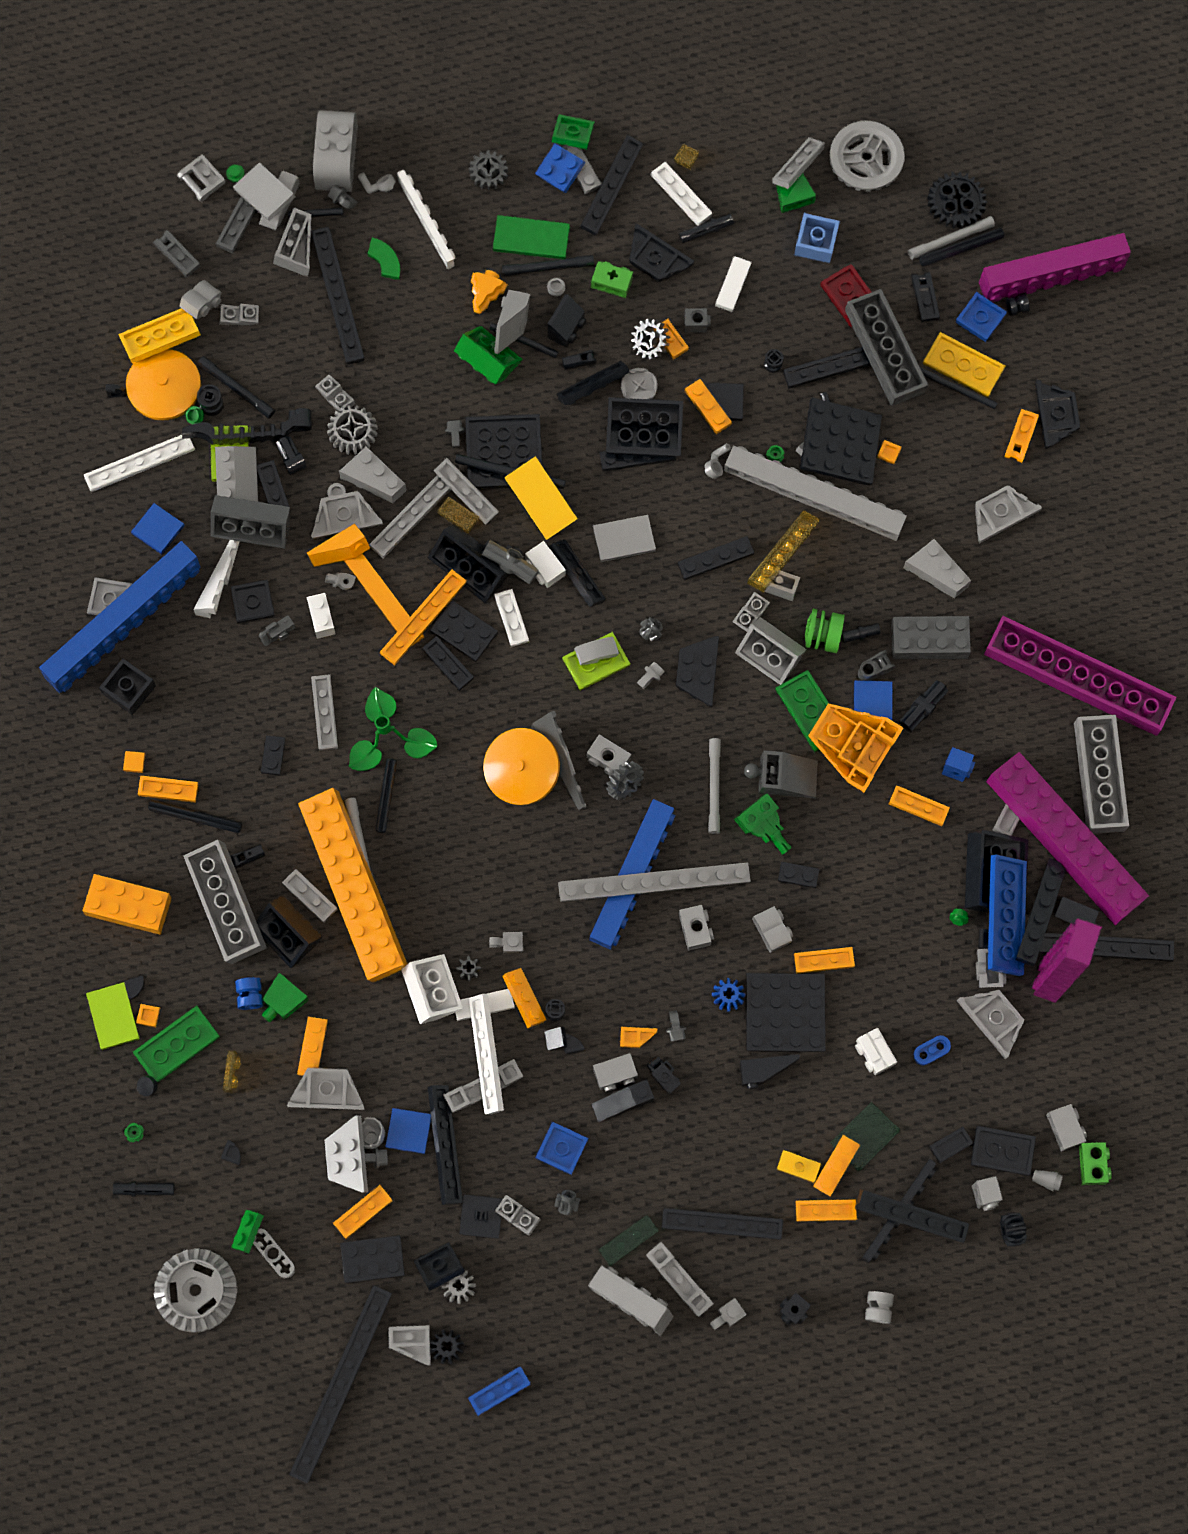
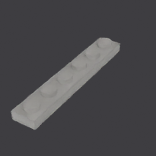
M437 475L369 544L370 548L384 559L451 489Z

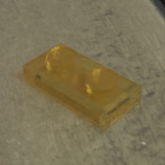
M447 497L437 511L439 515L451 523H455L466 533H469L479 520L477 515L450 497Z
M228 1051L223 1091L225 1093H233V1088H237L238 1077H235L236 1069L240 1068L241 1058L238 1057L236 1051Z

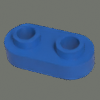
M936 1036L918 1046L913 1053L915 1062L925 1066L941 1058L949 1052L951 1048L950 1041L945 1036ZM938 1043H941L943 1045L942 1050H939L937 1048ZM920 1053H925L926 1059H921Z

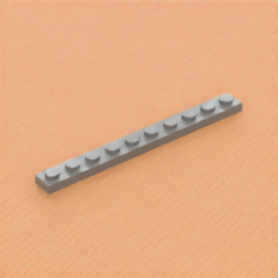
M747 862L558 882L560 902L740 884L751 882Z

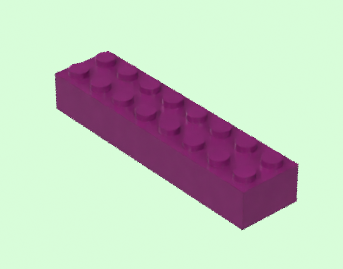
M1121 233L984 267L979 285L983 296L994 303L1004 297L1014 298L1020 293L1026 292V294H1031L1036 289L1043 288L1046 290L1056 284L1066 285L1072 280L1078 279V281H1083L1092 275L1098 277L1108 271H1121L1125 267L1131 251L1125 234Z

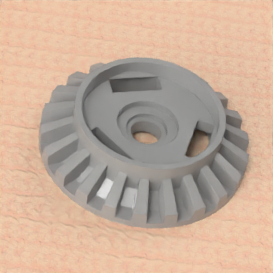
M859 121L844 127L835 136L830 149V164L833 167L834 174H837L838 179L841 182L844 181L846 186H852L858 191L861 189L866 190V192H870L873 189L877 191L881 190L884 186H889L892 181L897 179L904 163V148L899 137L889 127L874 121ZM863 141V143L852 150L848 149L853 143ZM882 151H886L888 154L889 165H883ZM869 153L872 159L864 160L862 155ZM851 169L867 177L858 176L851 172Z
M203 1249L184 1250L172 1256L159 1271L154 1285V1298L162 1317L175 1328L186 1332H203L219 1325L232 1311L237 1296V1282L229 1264L218 1254ZM195 1264H200L214 1270L212 1276L210 1277L193 1270ZM170 1283H176L177 1303L171 1302ZM193 1285L201 1287V1293L198 1296L190 1294V1288ZM214 1298L217 1303L200 1315L197 1310Z

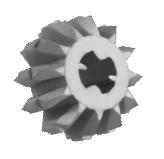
M465 1270L462 1276L459 1275L448 1281L447 1283L449 1284L442 1285V1289H449L444 1293L445 1297L452 1294L450 1302H453L455 1297H457V1303L461 1304V1297H464V1300L467 1302L469 1299L466 1294L474 1295V1292L469 1290V1288H476V1284H468L474 1279L473 1276L466 1279L468 1271ZM457 1281L464 1285V1289L461 1288L462 1291L458 1292L456 1288H453L454 1284L457 1285Z

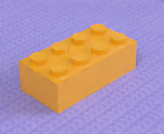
M94 874L83 912L86 916L161 935L171 896L166 892Z

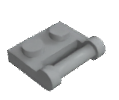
M203 154L177 174L180 180H184L197 195L196 198L200 202H203L210 194L226 183L225 179ZM191 172H193L195 176L203 183V185L206 187L205 189L201 190L200 187L192 180V178L189 176Z

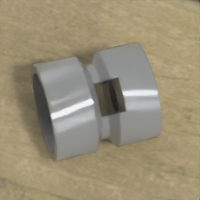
M868 1291L867 1303L870 1307L866 1308L865 1320L891 1324L892 1312L889 1308L893 1306L894 1295L885 1292Z

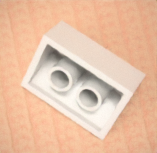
M444 954L410 962L401 969L420 1024L441 1019L463 1009Z

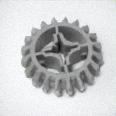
M349 405L348 410L342 407L341 413L335 411L336 417H330L331 423H328L329 430L327 431L330 436V442H334V448L339 447L340 452L346 449V454L348 455L351 450L356 455L357 450H363L364 446L370 449L369 443L375 442L373 437H377L376 430L378 429L377 424H375L376 419L374 417L371 418V412L366 413L365 408L359 410L357 405L355 409H352ZM354 418L362 420L365 424L356 422ZM348 419L346 424L341 425V427H339L343 421ZM351 424H353L354 436H352V432H350ZM364 432H366V434L361 439L357 440L359 435L364 434ZM339 435L349 437L351 441L344 440Z

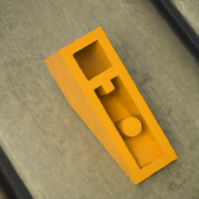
M354 523L310 550L307 554L315 567L353 559L370 549V546L363 533Z

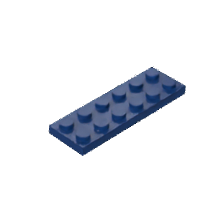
M996 854L991 856L988 970L1021 976L1024 975V963L1015 959L1025 932L1027 861Z

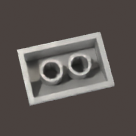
M215 447L217 495L258 502L256 447Z
M760 617L751 625L735 654L781 685L799 663L807 649Z

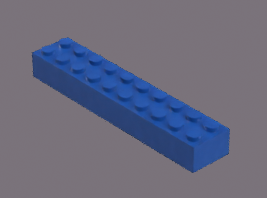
M180 541L39 667L44 678L59 693L69 690L75 679L82 678L91 665L95 666L100 662V657L103 654L110 653L119 640L123 641L128 637L129 631L132 628H138L147 615L150 616L156 612L157 606L160 603L167 602L175 590L178 591L184 587L185 581L188 578H193L199 573L200 564L197 556Z

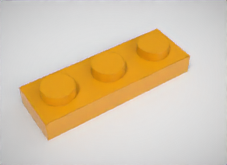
M701 379L685 388L686 394L716 434L732 425V421Z
M140 776L138 796L196 803L199 784L192 781Z
M897 785L889 802V805L940 826L943 825L950 808Z
M852 947L794 953L796 974L855 967Z
M522 968L505 973L502 977L527 1028L545 1022L546 1018Z
M308 1017L297 1075L303 1076L308 1067L319 1068L328 1023L327 1019Z
M843 1135L813 1187L831 1196L860 1144Z
M379 1185L333 1224L347 1239L393 1200Z
M856 1200L796 1201V1222L857 1220Z

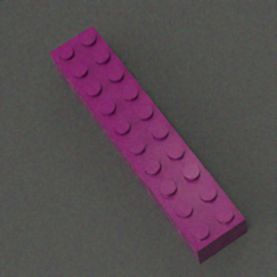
M1002 616L984 653L985 656L1106 713L1116 715L1117 718L1155 736H1158L1177 698L1005 616Z
M1020 752L994 771L986 782L1019 817L1050 854L1066 869L1068 874L1115 926L1149 897L1145 890Z
M1077 919L1073 924L1070 923L1069 928L1067 927L1066 931L1063 932L1059 940L1053 944V947L1050 948L1049 952L1039 963L1037 971H1040V974L1034 979L1032 989L1035 990L1034 996L1054 1003L1058 1001L1089 966L1101 926Z

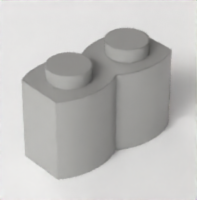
M202 280L182 296L179 307L196 319L202 316L205 317L210 309L216 308L220 304L222 292L205 280Z
M775 906L753 916V922L770 953L792 942V931L783 924L784 916L780 909L776 910Z

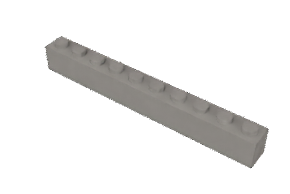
M733 446L725 463L724 471L895 541H897L907 517L900 510H892L883 503L869 501L865 496H857L848 489L835 487L831 482L817 480L811 474L805 475L796 468L785 467L779 461H770L765 459L763 455L748 452L746 448L741 446Z

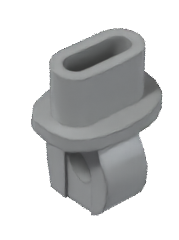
M328 573L325 582L333 584V587L338 586L343 590H348L353 586L356 576L347 573H336L335 575Z
M653 662L649 667L646 666L644 668L647 673L637 684L645 689L653 679L659 682L660 676L665 671Z

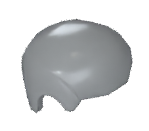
M366 1117L362 1122L364 1149H374L384 1141L385 1130L379 1120L374 1117Z

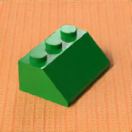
M480 326L464 333L454 352L458 354L460 359L472 365L474 370L482 373L489 382L496 385L504 381L523 359L508 347L499 354H495L496 337Z

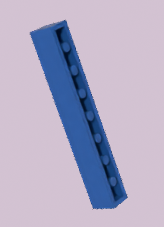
M655 799L652 800L618 876L651 872L652 866H650L652 859H657L660 852L658 845L660 842L664 843L668 834L665 830L668 825L671 826L676 817L673 814V807ZM636 894L608 897L589 941L610 950L613 945L617 946L621 937L618 933L621 928H625L629 919L626 915L628 911H633L637 902L634 900Z

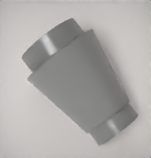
M1035 1170L1032 1181L1051 1191H1059L1063 1176L1059 1175V1172Z

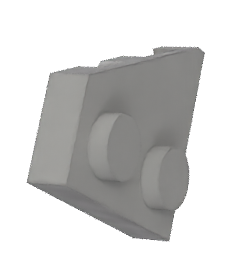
M429 1325L389 1327V1348L425 1365H431Z

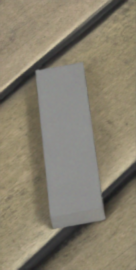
M809 137L773 177V183L789 189L825 148V143Z
M448 458L434 470L485 525L499 513Z
M330 674L312 676L319 751L338 749Z

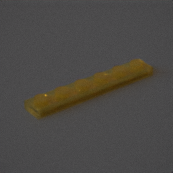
M803 510L749 577L747 584L764 593L818 525L819 518Z

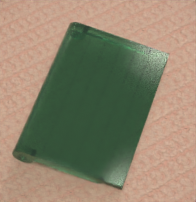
M871 1102L830 1144L836 1148L843 1135L860 1144L850 1162L859 1172L900 1129Z

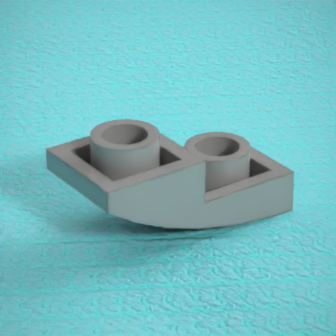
M221 304L219 324H258L259 306Z
M330 375L315 386L339 413H341L342 407L348 410L349 405L351 407L355 405L354 399Z
M754 592L746 605L737 614L733 623L748 632L751 625L761 617L770 605V602Z
M613 637L594 640L574 648L580 665L597 663L600 659L617 657L619 654Z
M507 1195L495 1210L497 1214L528 1236L531 1235L540 1222V1218Z

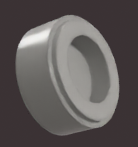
M340 483L330 485L327 490L328 497L346 493L345 487Z

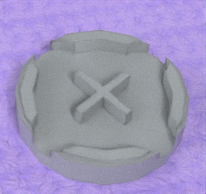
M647 369L629 370L630 373L622 378L621 391L625 398H654L658 382L655 375L651 374Z

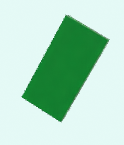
M497 215L493 251L565 259L570 224Z
M806 670L779 685L775 690L815 753L819 748L808 735L829 702L809 670Z
M195 1006L134 1050L133 1054L149 1076L155 1078L158 1083L219 1039L220 1036L199 1007Z

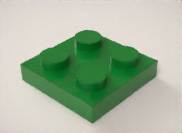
M559 114L552 142L587 149L594 121Z

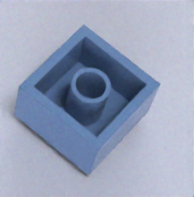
M804 213L794 255L830 263L840 221Z

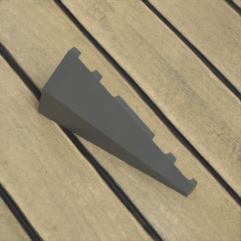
M552 711L532 723L531 729L546 736L556 748L560 761L559 778L580 811L587 806L581 795L580 785L577 784L574 777L576 773L567 746L561 735V728L557 725L556 713Z

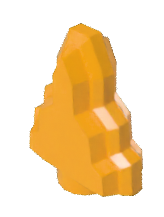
M487 270L485 274L473 273L471 283L473 284L472 292L475 295L473 300L474 312L481 314L488 308L491 301L498 298L499 294H504L508 285L499 279V275L496 272Z

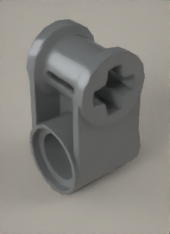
M884 650L861 664L858 670V677L861 681H871L887 674L896 666L890 662L887 657V651ZM868 668L872 673L866 674L863 669Z

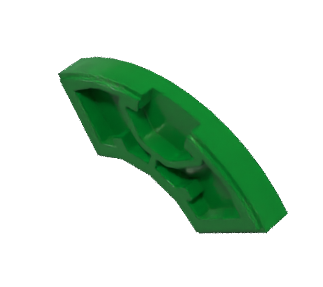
M371 238L368 257L375 259L380 264L381 276L400 280V264L393 249L385 242Z

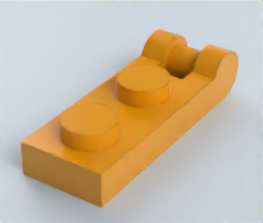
M1021 409L1004 457L1009 459L1012 457L1017 459L1018 462H1023L1039 416L1038 414ZM1014 446L1021 448L1020 452L1013 450Z

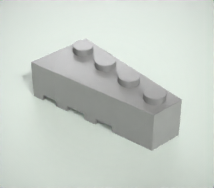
M601 1266L588 1285L589 1288L613 1305H618V1308L626 1314L635 1316L634 1318L644 1326L648 1327L649 1325L652 1327L655 1333L661 1337L674 1317L667 1308L668 1304L660 1298H657V1300L651 1298V1293L642 1287L640 1290L634 1287L635 1283L629 1278H620L617 1276L618 1272L610 1266L607 1269Z

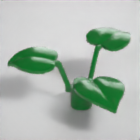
M375 687L371 691L365 706L366 716L370 721L374 722L377 729L375 732V743L372 745L367 740L357 742L350 751L349 767L357 771H367L375 768L382 759L381 751L376 749L379 735H386L391 731L406 741L404 749L412 758L427 756L437 748L438 744L435 737L425 729H411L408 733V738L395 729L389 718L396 711V702L392 696Z

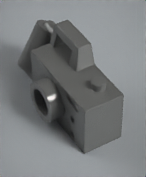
M287 615L278 622H273L265 627L266 630L260 632L259 637L263 645L267 646L278 639L279 641L286 639L289 636L288 633L295 629V625Z

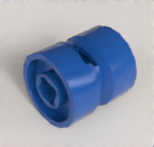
M242 978L235 981L236 992L239 994L237 997L238 1009L249 1010L263 1007V998L259 994L262 990L260 978Z

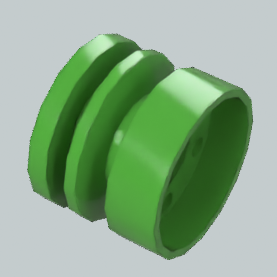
M812 609L806 624L804 635L805 647L810 648L811 641L815 640L814 649L817 650L820 642H824L825 651L837 653L845 615L832 612L829 620H825V611L822 610L820 618H816L817 609Z

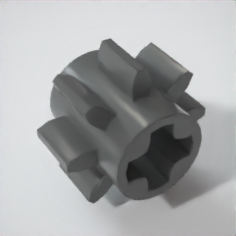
M650 617L640 623L642 626L640 634L645 640L652 642L662 636L660 631L663 629V626L658 619Z
M469 956L465 961L460 959L461 967H457V971H462L461 979L465 976L468 977L470 982L471 977L478 978L476 971L481 970L480 966H476L478 959L472 961ZM467 965H471V968H474L469 973L466 970Z
M564 1190L562 1194H557L554 1206L558 1207V1211L561 1214L571 1215L573 1211L577 1212L580 1198H576L575 1192Z

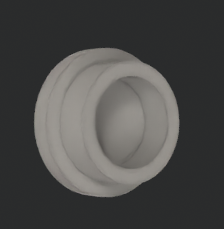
M553 278L548 282L547 290L553 296H560L565 292V283L559 278Z

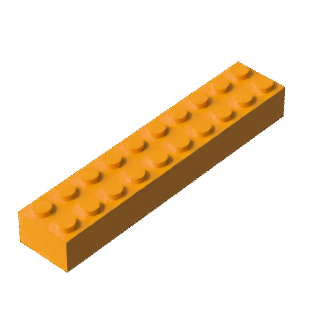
M331 788L298 803L367 980L376 982L401 971L407 965V961L339 791Z

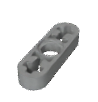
M258 1229L257 1234H265L264 1240L267 1243L272 1241V1244L262 1251L261 1248L265 1246L260 1241L256 1242V1236L253 1242L255 1247L280 1277L290 1278L295 1272L294 1264L266 1230ZM269 1249H278L279 1255L276 1259L268 1258L267 1253ZM282 1256L285 1257V1259L282 1260V1262L286 1266H291L289 1268L290 1273L288 1274L285 1272H280L282 1271V1267L279 1265V1263L276 1267L274 1266V1263L280 1261Z

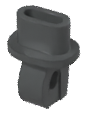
M334 185L328 194V197L333 200L334 204L339 202L345 208H354L357 204L355 199L346 194L347 190L344 187L340 188Z
M460 420L447 422L445 433L452 435V448H460L459 434L465 432V428H462V421Z
M677 1010L669 1011L672 1028H668L666 1033H669L670 1041L686 1039L684 1030L687 1029L685 1026H680Z
M374 1148L372 1153L365 1154V1163H373V1167L376 1169L379 1166L388 1165L387 1150Z

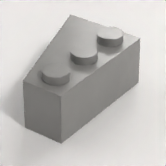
M367 447L361 450L339 471L340 479L348 481L361 489L363 488L391 503H394L406 492L405 483Z
M935 539L910 557L903 567L953 598H956L966 590L971 582V579Z

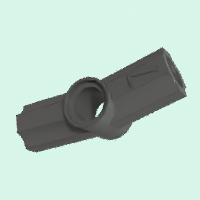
M492 540L488 542L482 553L483 556L499 564V567L504 572L514 573L528 584L533 581L539 571L522 559L523 556L519 551L512 548L506 549Z

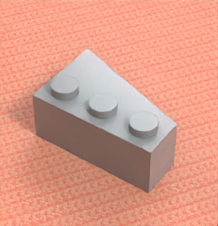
M296 208L293 209L273 264L307 277L309 273L311 214Z

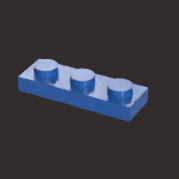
M520 1366L468 1397L479 1416L531 1384Z

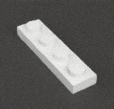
M666 162L651 172V176L697 226L712 216V212Z

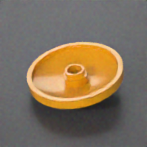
M171 349L135 362L131 366L126 379L127 394L134 408L142 415L155 420H171L184 415L198 400L197 392L201 388L200 375L193 361L183 353Z
M527 728L511 729L499 735L489 746L484 758V776L491 791L501 800L515 805L533 804L546 797L554 788L560 772L559 756L553 743L543 734Z

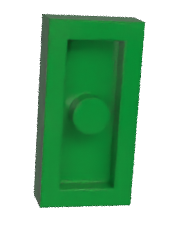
M246 1210L231 1248L250 1253L264 1215Z

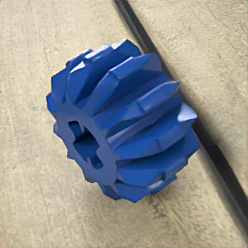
M727 978L726 984L723 980H720V986H714V990L717 992L712 993V997L717 998L714 1000V1004L721 1003L720 1010L723 1009L724 1005L727 1006V1012H730L731 1006L734 1010H737V1004L742 1005L744 1002L740 998L745 997V993L740 992L744 987L742 985L736 987L737 980L730 984V978ZM726 991H731L730 994L733 993L731 999H727V995L724 996Z

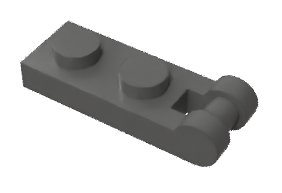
M168 230L163 233L160 239L157 238L153 241V244L186 278L201 267L200 263Z

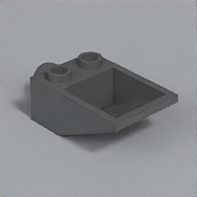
M764 750L760 756V768L753 763L746 765L744 768V774L747 778L753 779L759 776L758 793L816 798L817 760L785 752ZM767 764L772 765L770 769L767 768Z

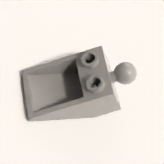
M508 290L507 296H503L501 303L503 308L496 330L495 354H499L524 333L528 319L530 294Z

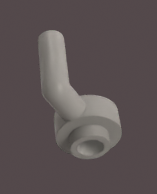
M364 173L358 175L366 192L369 194L378 190L388 192L394 188L395 180L391 174L381 177L373 185L370 184Z
M728 443L711 453V460L705 464V473L708 477L716 479L723 474V468L718 462V457L731 449Z

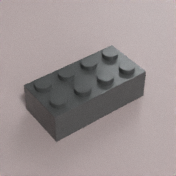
M215 495L211 509V537L285 549L289 534L290 507Z
M969 616L893 617L891 622L892 659H968L971 653Z

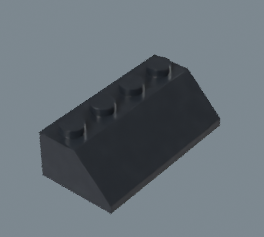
M455 523L442 531L428 556L429 560L447 574L454 570L467 580L464 587L484 603L493 596L509 575V573L504 572L499 567V564L483 556L482 553L485 547Z

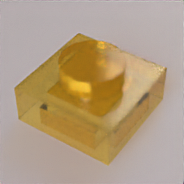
M683 144L675 156L674 162L691 169L699 156V152Z

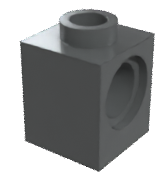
M686 308L684 311L685 333L707 332V326H711V315H707V308ZM700 319L702 322L696 323L693 320Z

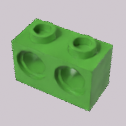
M1106 1142L1080 1144L1079 1155L1082 1185H1106L1109 1179H1111V1168L1107 1165V1160L1110 1159L1109 1148H1106ZM1091 1149L1099 1152L1098 1159H1094L1091 1156ZM1093 1169H1097L1100 1171V1179H1096L1093 1177Z

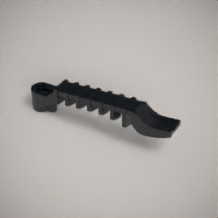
M307 408L290 410L289 420L281 422L280 429H276L275 424H271L269 426L270 431H265V425H260L259 432H255V427L250 426L249 433H245L244 427H239V433L235 434L234 426H229L228 434H224V424L219 423L218 435H215L214 427L210 423H196L182 428V439L201 438L208 441L211 445L219 444V446H223V444L233 445L234 443L244 444V442L254 443L257 441L261 443L265 441L274 442L288 436L291 432L310 431L312 429L311 410Z

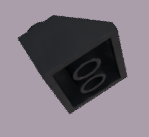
M284 895L269 902L256 920L263 940L290 968L306 956L323 937Z

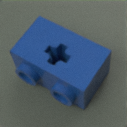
M952 747L942 775L963 782L965 777L969 778L973 771L975 762L972 760L974 755Z

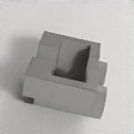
M977 949L978 962H976L977 980H979V987H1004L1003 985H1006V973L988 970V949Z

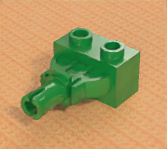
M766 793L734 818V820L745 834L750 832L754 836L762 838L765 843L772 841L783 855L792 847L781 835V831L784 828L780 825L779 815L776 811L779 807Z

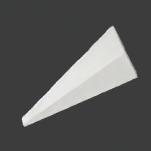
M229 541L193 609L195 615L210 618L211 614L216 615L224 584L228 585L240 541Z

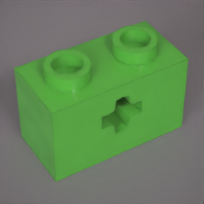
M598 261L591 280V288L626 298L633 280V272L625 267L619 268L609 262L602 263Z

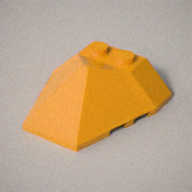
M828 703L808 737L847 783L864 793L889 749L903 730V727L886 717H879L866 712L862 713Z

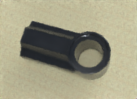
M290 436L282 437L276 442L289 475L307 468L301 453H298Z

